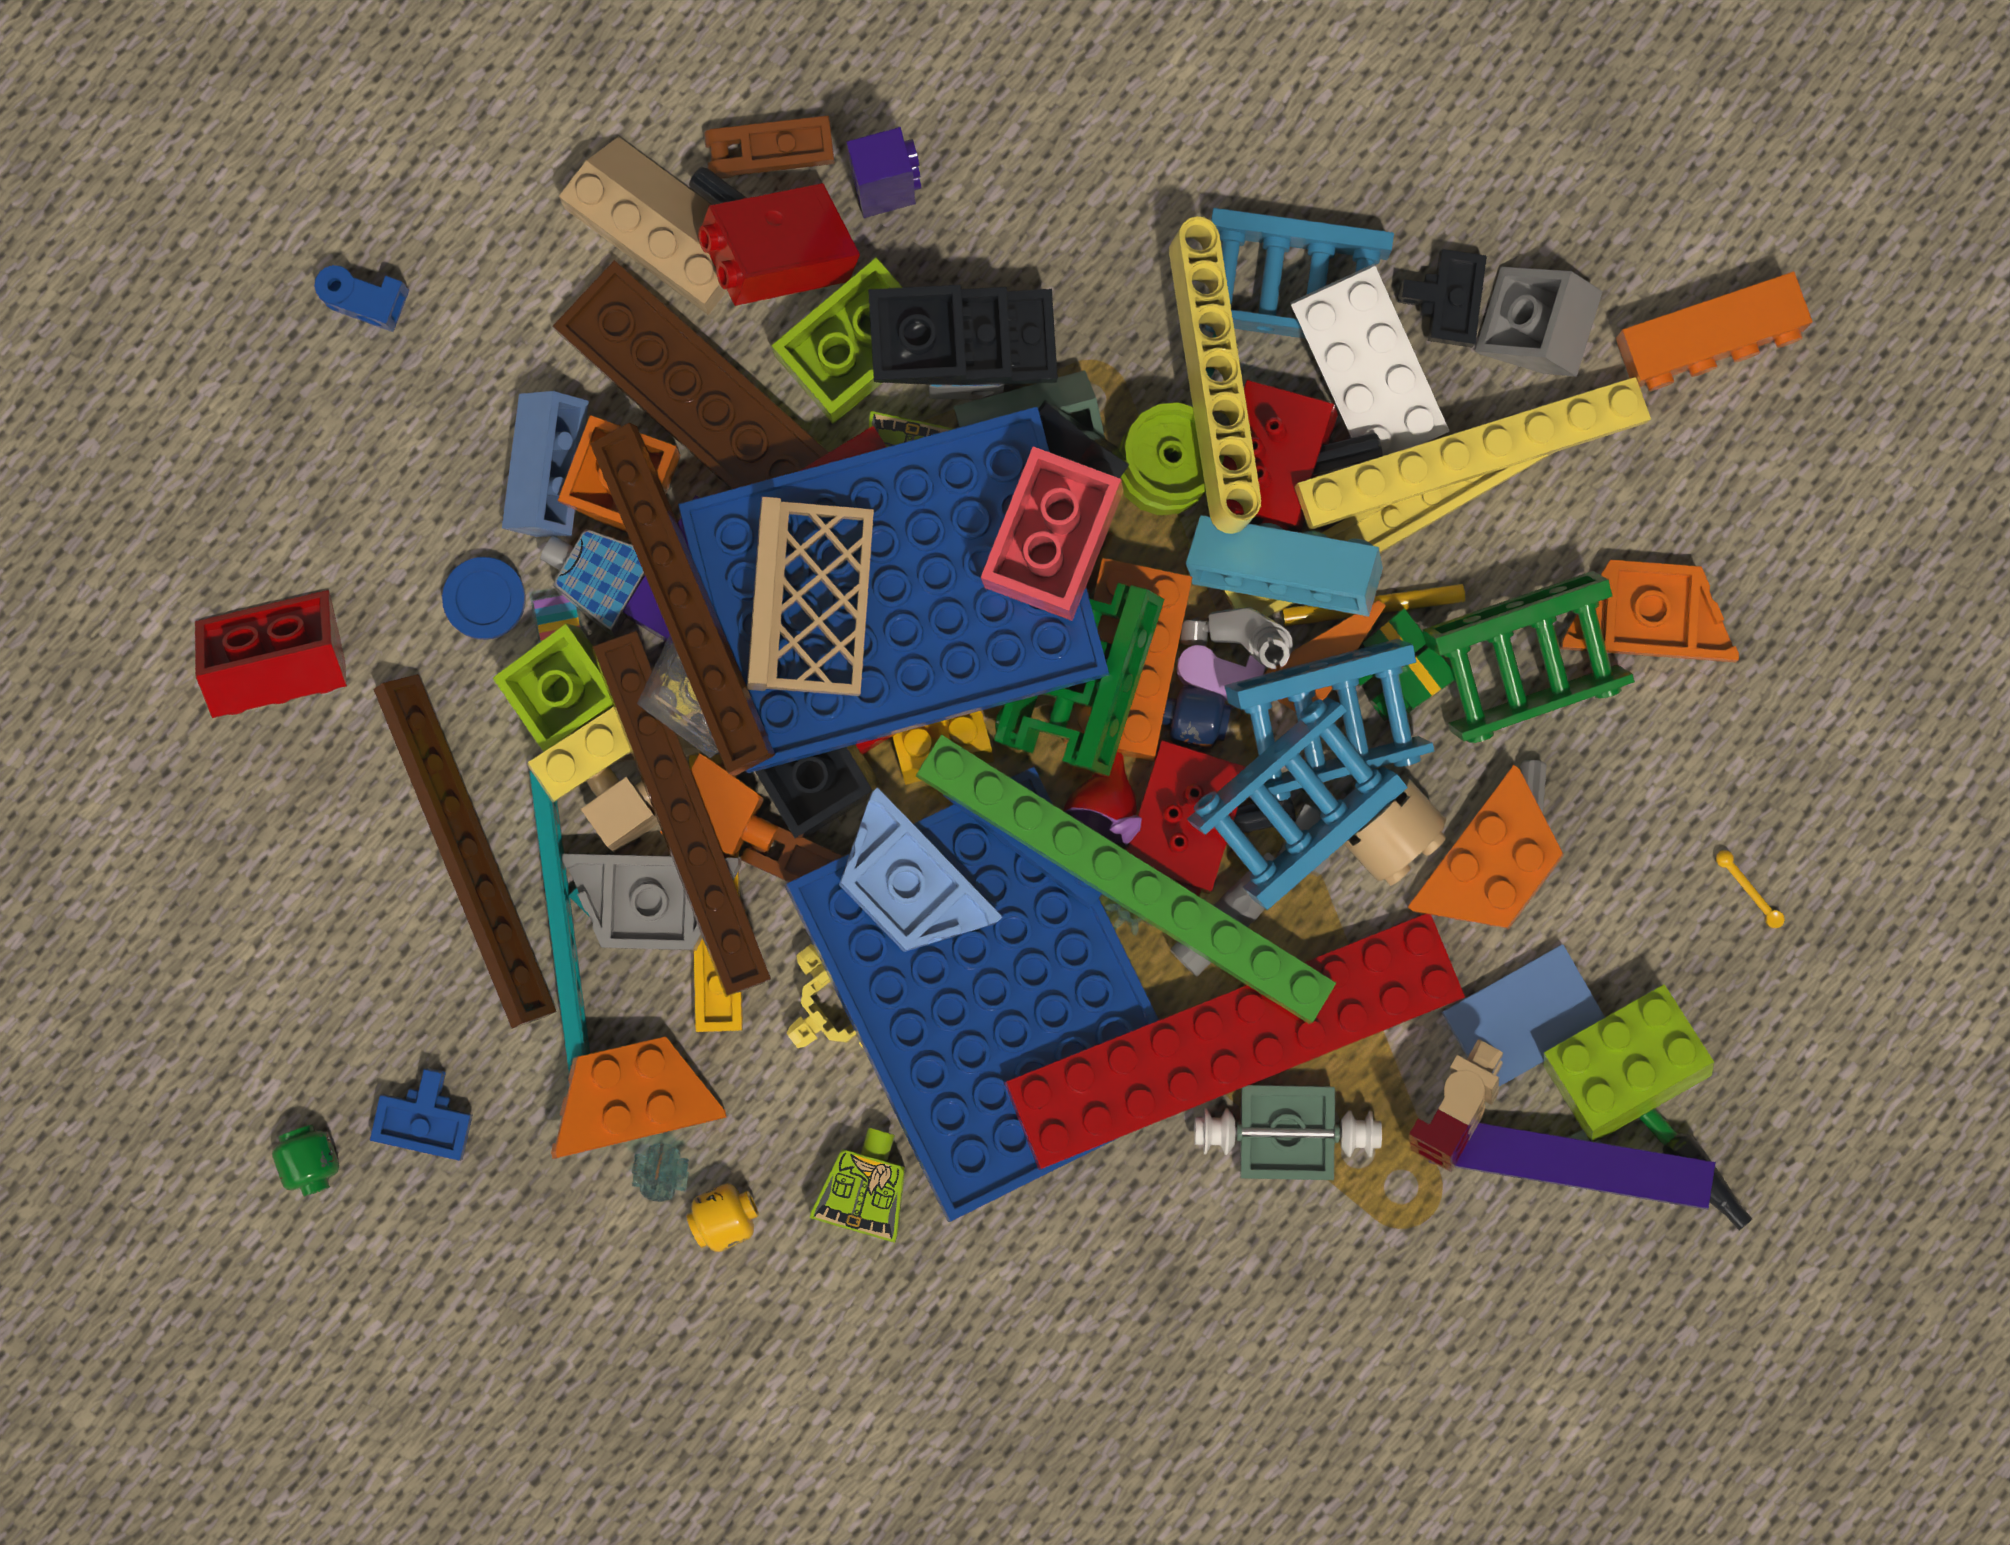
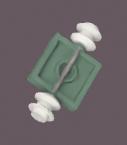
M1248 1085L1241 1088V1122H1237L1235 1127V1118L1228 1108H1225L1221 1117H1211L1208 1109L1204 1108V1117H1195L1194 1143L1195 1145H1203L1204 1154H1207L1211 1145H1220L1224 1154L1227 1155L1235 1145L1236 1136V1141H1240V1179L1334 1180V1145L1339 1143V1138L1340 1146L1347 1157H1351L1355 1148H1364L1368 1157L1371 1158L1373 1148H1381L1382 1123L1380 1120H1373L1372 1111L1368 1112L1365 1120H1355L1352 1112L1348 1111L1341 1119L1340 1127L1339 1124H1335V1087Z

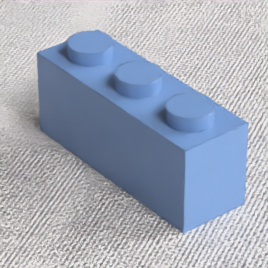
M556 391L519 394L502 529L535 537L572 536L575 510L557 500L586 426L588 400Z

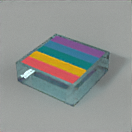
M561 594L531 599L539 643L564 624L580 627L584 633L581 611Z

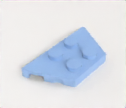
M877 787L869 797L839 883L843 890L903 952L997 923L1002 916Z

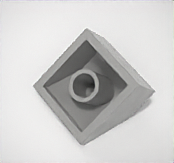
M1500 267L1475 352L1542 374L1577 377L1603 291L1572 271Z

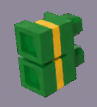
M1404 608L1364 641L1358 649L1400 639L1413 644L1414 653L1416 654L1426 646V641L1422 630ZM1430 648L1416 657V663L1405 665L1402 668L1403 672L1399 674L1407 713L1409 714L1455 681L1451 667L1442 656ZM1375 674L1359 678L1357 686H1362L1374 677ZM1382 692L1370 703L1380 717L1386 721L1389 717L1384 693Z

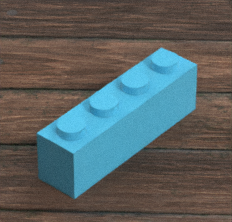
M1200 515L1186 561L1189 575L1192 576L1193 585L1368 617L1370 616L1383 570L1379 547L1373 546L1365 540H1337L1328 538L1317 531L1292 532L1272 523L1248 524L1241 532L1229 534L1218 530L1210 517Z

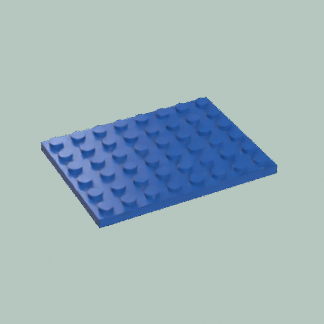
M1038 407L678 504L691 556L746 686L762 497L781 498V502L874 509L860 696L776 689H766L765 691L748 690L775 756L746 770L747 773L1110 675L1086 588L1073 621L988 590L984 587L981 580L982 572L1032 447L1050 452ZM789 514L788 532L800 546L820 530L809 516ZM819 517L825 525L833 519L827 517ZM843 519L831 529V532L848 550L862 538L863 521ZM825 535L805 550L822 571L842 555ZM788 542L786 558L795 551ZM861 547L852 554L859 564ZM800 556L785 567L784 578L797 592L817 576ZM847 560L827 575L844 596L857 586L859 582V574ZM822 581L802 596L818 617L838 602V599ZM784 587L782 604L792 597ZM858 593L849 600L856 610ZM797 602L781 614V624L793 638L813 623ZM842 606L823 623L842 642L855 631L856 620ZM818 627L798 643L815 664L835 648ZM781 634L779 639V650H781L785 645L788 644V642L784 639V637ZM854 640L845 646L852 656ZM792 648L778 660L777 678L797 680L810 667ZM840 652L820 668L832 683L851 684L852 666ZM815 673L806 679L807 681L822 682Z
M1035 767L1011 777L1014 781L1052 804ZM956 805L949 806L913 825L1002 916L993 925L903 952L839 885L850 854L785 885L792 903L948 1222L1110 1143L1107 1142L1039 1170L1004 1082L1159 1021L1100 899L1088 909Z

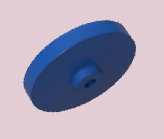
M477 557L461 563L450 573L443 588L442 603L448 620L458 631L474 639L489 640L505 635L517 625L525 609L526 594L520 577L508 564L496 558Z

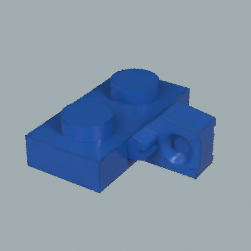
M427 1068L423 1070L419 1091L409 1089L406 1099L385 1094L380 1095L370 1141L461 1161L464 1157L473 1114L448 1109L451 1098L441 1096L446 1072Z

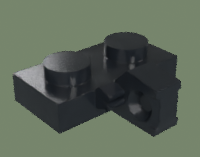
M1442 249L1439 252L1436 274H1426L1424 282L1404 279L1400 284L1398 303L1421 306L1420 315L1431 317L1428 341L1470 348L1476 344L1486 255Z

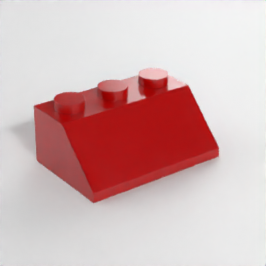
M329 590L195 621V676L212 718L224 715H237L249 709L270 704H283L291 699L316 693H329L337 688L347 686L345 657Z

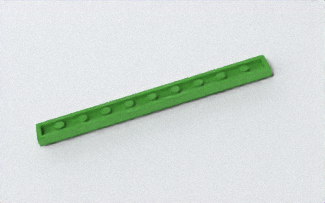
M941 735L917 772L916 777L1308 1024L1313 1023L1336 985L1328 977L945 736Z

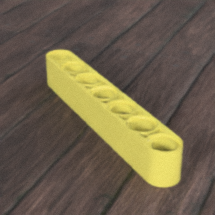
M1196 216L1186 220L1178 230L1169 246V257L1209 515L1212 523L1218 530L1234 534L1241 532L1258 514L1261 507V494L1220 235L1212 221L1205 217ZM1185 238L1197 240L1202 245L1203 250H1194L1187 244ZM1192 281L1204 283L1208 287L1210 294L1198 292L1194 288ZM1205 324L1212 327L1217 337L1210 338L1205 336L1200 331L1199 325ZM1206 368L1218 370L1223 377V382L1212 380L1207 375ZM1217 411L1225 414L1229 418L1230 426H1223L1217 423L1212 413ZM1224 455L1232 458L1237 465V470L1225 468L1221 464L1219 456ZM1230 499L1239 502L1243 507L1244 515H1236L1231 512L1226 500Z

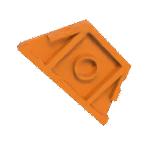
M1609 560L1600 575L1609 580L1613 597L1599 601L1600 605L1596 608L1607 653L1734 663L1739 660V652L1736 646L1733 647L1723 624L1724 617L1718 603L1711 596L1710 585L1702 566ZM1578 613L1562 638L1560 649L1587 651Z
M1512 766L1409 904L1408 908L1415 913L1431 914L1509 929L1564 856L1525 777L1518 767Z
M666 1036L578 1056L572 1060L568 1077L569 1089L563 1099L560 1111L562 1119L556 1143H553L552 1159L727 1118L726 1112Z

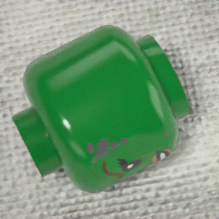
M312 1124L278 1136L280 1144L273 1148L272 1158L282 1186L290 1191L301 1189L303 1197L330 1188L327 1179L337 1174L339 1163L328 1133L322 1130L315 1131Z

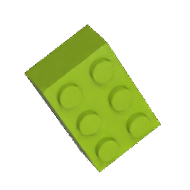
M877 257L771 345L775 358L832 424L836 423L882 384L874 382L868 289L903 287Z
M1663 984L1545 1051L1543 1066L1591 1142H1596L1711 1077L1714 1060L1666 985Z

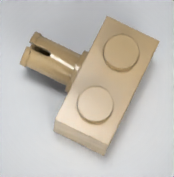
M607 767L586 781L597 798L581 808V811L606 846L616 854L659 824L642 781L636 785L627 777L619 781L610 767Z

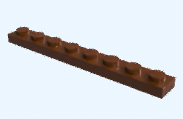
M629 422L592 442L590 445L727 773L736 776L775 756V753L636 425Z
M637 631L593 646L592 652L725 997L770 981L771 977Z
M419 674L383 682L373 690L511 1028L534 1022L557 1012Z

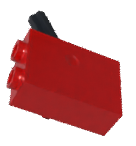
M700 167L694 173L689 182L690 188L713 204L708 207L703 224L699 228V242L703 251L709 253L716 267L718 282L723 289H727L735 306L842 284L850 280L860 253L824 183L747 198L708 168Z

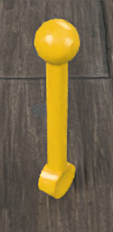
M1719 851L1716 855L1717 864L1729 870L1765 914L1766 925L1770 928L1781 927L1785 921L1783 913L1778 910H1772L1733 862L1734 856L1730 851Z

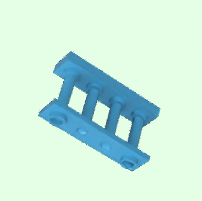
M1213 208L1211 221L1217 227L1220 235L1231 306L1239 247L1243 246L1245 241L1263 243L1262 248L1267 250L1258 313L1231 310L1234 329L1306 339L1298 319L1276 316L1284 253L1289 252L1290 247L1308 249L1307 254L1312 256L1307 294L1326 286L1329 259L1334 258L1335 253L1353 255L1352 260L1356 262L1355 272L1372 264H1379L1380 259L1388 260L1393 246V232ZM1206 325V331L1215 332L1212 327Z
M1400 639L1224 685L1228 703L1241 710L1244 709L1245 713L1250 714L1259 756L1275 743L1268 709L1272 708L1271 702L1288 697L1290 702H1294L1299 722L1301 720V712L1313 702L1312 698L1316 696L1315 690L1327 686H1332L1333 690H1337L1340 704L1347 711L1342 716L1348 741L1371 769L1391 763L1396 767L1413 765L1421 761L1420 755L1435 752L1433 742L1420 736L1411 737L1399 674L1403 672L1402 666L1416 663L1413 644ZM1375 674L1376 678H1381L1394 742L1368 749L1355 686L1359 684V678ZM1320 735L1304 748L1306 763L1322 782L1351 775L1339 758L1325 761ZM1281 769L1264 783L1277 801L1290 798V791L1302 788L1289 771L1282 773Z
M1328 697L1323 701L1320 699L1309 704L1301 712V720L1221 790L1217 793L1215 791L1210 792L1202 797L1194 806L1195 812L1187 818L1190 824L1203 834H1207L1215 827L1251 871V880L1243 888L1256 903L1266 910L1271 908L1408 788L1396 773L1383 766L1378 770H1371L1334 723L1347 712L1342 704ZM1319 735L1357 781L1355 784L1356 789L1343 800H1336L1299 754ZM1283 766L1289 770L1322 811L1320 814L1321 819L1308 831H1301L1264 785ZM1249 796L1287 842L1285 845L1286 850L1273 861H1266L1228 815Z

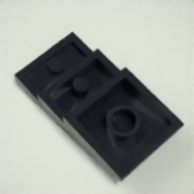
M961 284L868 289L874 382L925 385L1057 383L1052 289L1007 291V287L961 289Z

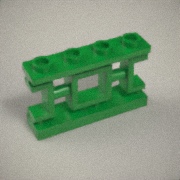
M1122 583L1117 584L1111 605L1089 599L1097 628L1102 615L1120 620L1113 643L1101 641L1110 675L1087 682L1083 694L1064 688L1044 693L1043 695L1056 698L1049 723L1031 718L1038 695L1005 704L999 711L995 722L996 742L1033 754L1040 732L1067 739L1068 743L1062 761L1092 772L1110 776L1165 600L1148 589L1133 585L1129 587ZM1074 703L1092 708L1085 733L1066 728Z

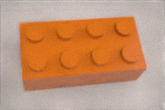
M1102 558L1093 600L1111 605L1118 583L1128 585L1129 587L1133 585L1148 589L1165 599L1117 750L1123 756L1153 762L1192 576ZM1101 616L1097 628L1100 641L1113 643L1119 619ZM1087 682L1075 685L1074 691L1083 694ZM1074 703L1066 728L1085 733L1092 708ZM1064 739V743L1067 744L1068 740Z

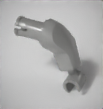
M1250 607L1211 612L1209 619L1195 617L1191 620H1186L1182 625L1180 637L1182 644L1205 646L1207 645L1209 632L1213 642L1242 644L1254 659L1271 669H1276V666L1279 664L1280 667L1284 666L1292 652L1293 643L1289 632L1274 620Z

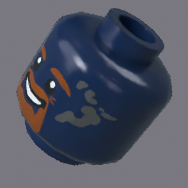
M1185 685L1179 689L1176 699L1167 697L1162 724L1170 726V737L1173 742L1202 749H1211L1217 740H1225L1231 705L1225 704L1224 696L1221 694Z

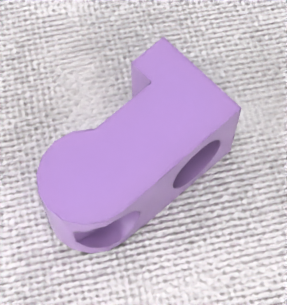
M1194 645L1182 652L1177 662L1176 671L1179 680L1184 685L1195 686L1221 694L1228 701L1224 685L1261 676L1266 666L1260 664L1250 655L1244 667L1217 658L1213 651L1205 646Z

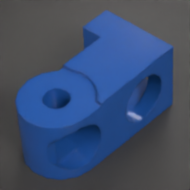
M337 265L328 266L321 270L315 279L314 285L316 294L328 308L391 332L395 330L409 293V289L405 284L397 279L385 276L381 287L354 278L347 269Z

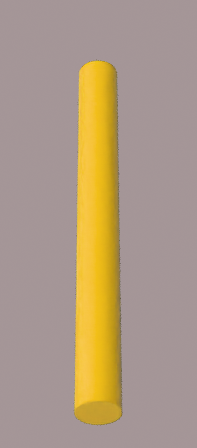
M1463 584L1384 594L1375 596L1373 603L1379 600L1386 605L1381 613L1402 611L1404 608L1409 610L1465 602V590ZM1308 605L1282 609L1284 627L1344 619L1354 615L1352 613Z

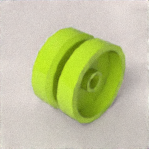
M1179 402L1163 403L1142 412L1118 444L1119 451L1129 463V466L1120 477L1124 490L1123 494L1125 498L1140 510L1159 516L1179 514L1195 506L1206 492L1193 407ZM1221 455L1219 459L1221 464H1223L1224 455Z

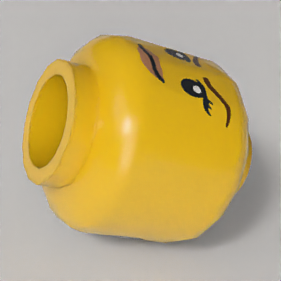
M725 1183L695 1197L691 1204L692 1212L686 1215L689 1227L698 1245L701 1248L708 1246L715 1252H722L752 1237L754 1233L753 1219L759 1216V1211L749 1191L740 1193L734 1185Z

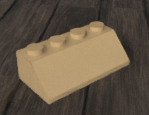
M619 136L586 160L559 195L565 210L707 315L711 313L727 292V289H723L718 282L716 267L709 253L703 251L699 242V228L702 226L707 209L711 204Z

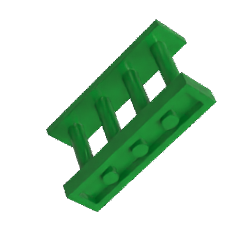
M1591 571L1422 629L1427 647L1438 655H1444V657L1450 659L1465 717L1449 722L1450 732L1462 741L1469 743L1482 742L1493 737V731L1594 696L1599 699L1615 696L1622 691L1621 687L1634 683L1635 680L1631 672L1618 664L1610 665L1596 608L1600 605L1599 601L1613 597L1609 580ZM1572 611L1573 613H1578L1593 673L1568 681L1553 623L1557 620L1556 616ZM1530 626L1536 630L1550 688L1526 696L1510 638L1514 635V630ZM1487 640V642L1493 644L1508 702L1483 711L1467 653L1471 650V645Z

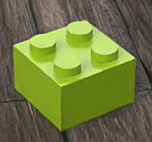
M564 624L493 677V680L543 752L614 707L592 652L593 645L580 627L570 624Z

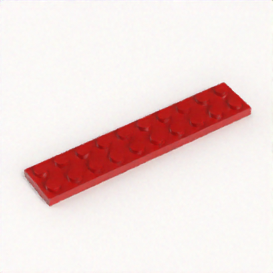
M1423 914L1304 962L1336 983L1311 1024H1308L1246 985L1004 1082L1038 1169H1043L1465 998L1432 915Z

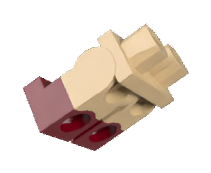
M1478 1039L1467 1060L1459 1055L1456 1056L1450 1066L1451 1075L1444 1085V1099L1432 1121L1428 1124L1418 1118L1409 1133L1411 1151L1449 1172L1453 1171L1484 1114L1485 1102L1492 1105L1499 1094V1077L1497 1074L1503 1065L1501 1061L1503 1052Z

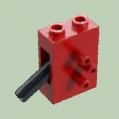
M1246 380L1244 393L1261 494V507L1252 521L1260 524L1272 523L1284 530L1301 533L1305 516L1294 488L1296 484L1318 477L1319 474L1347 468L1382 457L1383 451L1380 438L1376 433H1371L1329 444L1338 416L1333 403ZM1224 456L1222 465L1229 470H1237L1235 461L1228 456ZM1230 499L1226 500L1231 512L1236 515H1244L1243 507L1239 502Z
M1162 740L1138 816L1142 818L1141 828L1131 842H1129L1127 852L1200 897L1201 892L1210 894L1227 842L1215 827L1207 834H1203L1193 827L1187 818L1195 812L1194 806L1202 797L1210 792L1215 791L1217 793L1246 767ZM1291 798L1278 801L1292 820L1295 821V808ZM1255 803L1236 807L1228 814L1243 833L1274 827Z

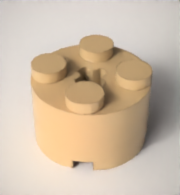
M1409 777L1401 779L1408 788L1344 843L1348 850L1377 881L1385 880L1390 886L1399 882L1410 871L1411 867L1408 864L1421 852L1428 856L1446 840L1445 835L1441 832L1444 829L1446 818Z

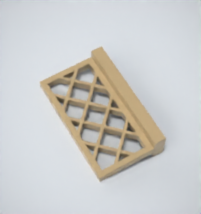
M762 497L747 675L748 690L765 691L766 689L860 696L874 509L781 502V498ZM789 514L809 516L820 530L800 546L788 532ZM819 517H827L833 519L825 525ZM843 519L862 520V538L847 550L831 532V529ZM825 535L842 555L822 571L805 550ZM788 542L795 551L786 558ZM861 547L859 564L852 554ZM800 556L817 576L797 592L784 578L785 567ZM847 560L859 574V582L857 586L844 596L827 575ZM822 581L838 599V602L818 617L802 596ZM783 587L792 596L784 604H782ZM858 593L856 610L849 600ZM797 602L813 623L793 638L782 626L781 614ZM844 606L856 620L855 631L840 642L823 622L840 607ZM818 627L835 648L815 664L798 643ZM780 634L788 642L781 650H779ZM854 640L852 656L845 646ZM792 648L810 667L797 680L777 678L778 660ZM840 652L852 666L851 684L832 683L820 668ZM815 673L822 682L807 681L806 679Z

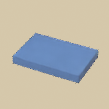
M1563 944L1442 1011L1445 1020L1467 1058L1478 1039L1503 1052L1501 1058L1503 1065L1497 1074L1499 1086L1544 1062L1545 1051L1605 1018Z

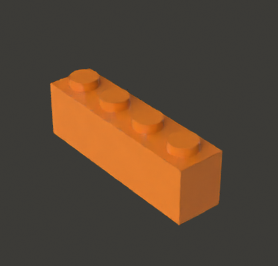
M1793 271L1622 329L1615 339L1629 378L1636 377L1639 387L1646 385L1648 391H1654L1674 383V375L1689 371L1691 377L1710 372L1717 368L1715 361L1732 356L1734 362H1740L1754 357L1760 353L1759 346L1774 341L1777 348L1793 344L1803 339L1801 332H1804L1813 321Z

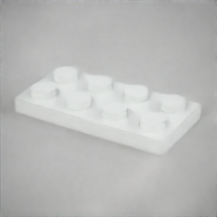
M1375 264L1290 302L1351 438L1376 433L1380 438L1383 456L1426 443L1450 432Z

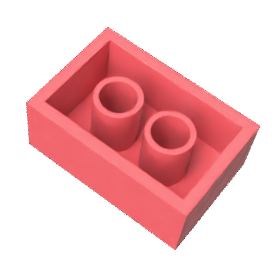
M1032 447L982 572L981 580L984 587L1073 621L1124 492L1122 480L1050 452Z

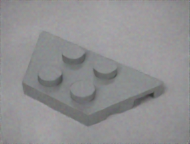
M563 854L562 861L566 869H569L579 892L577 895L584 910L590 916L593 923L592 928L602 948L697 950L703 937L671 856ZM725 858L731 877L734 880L741 867V859Z

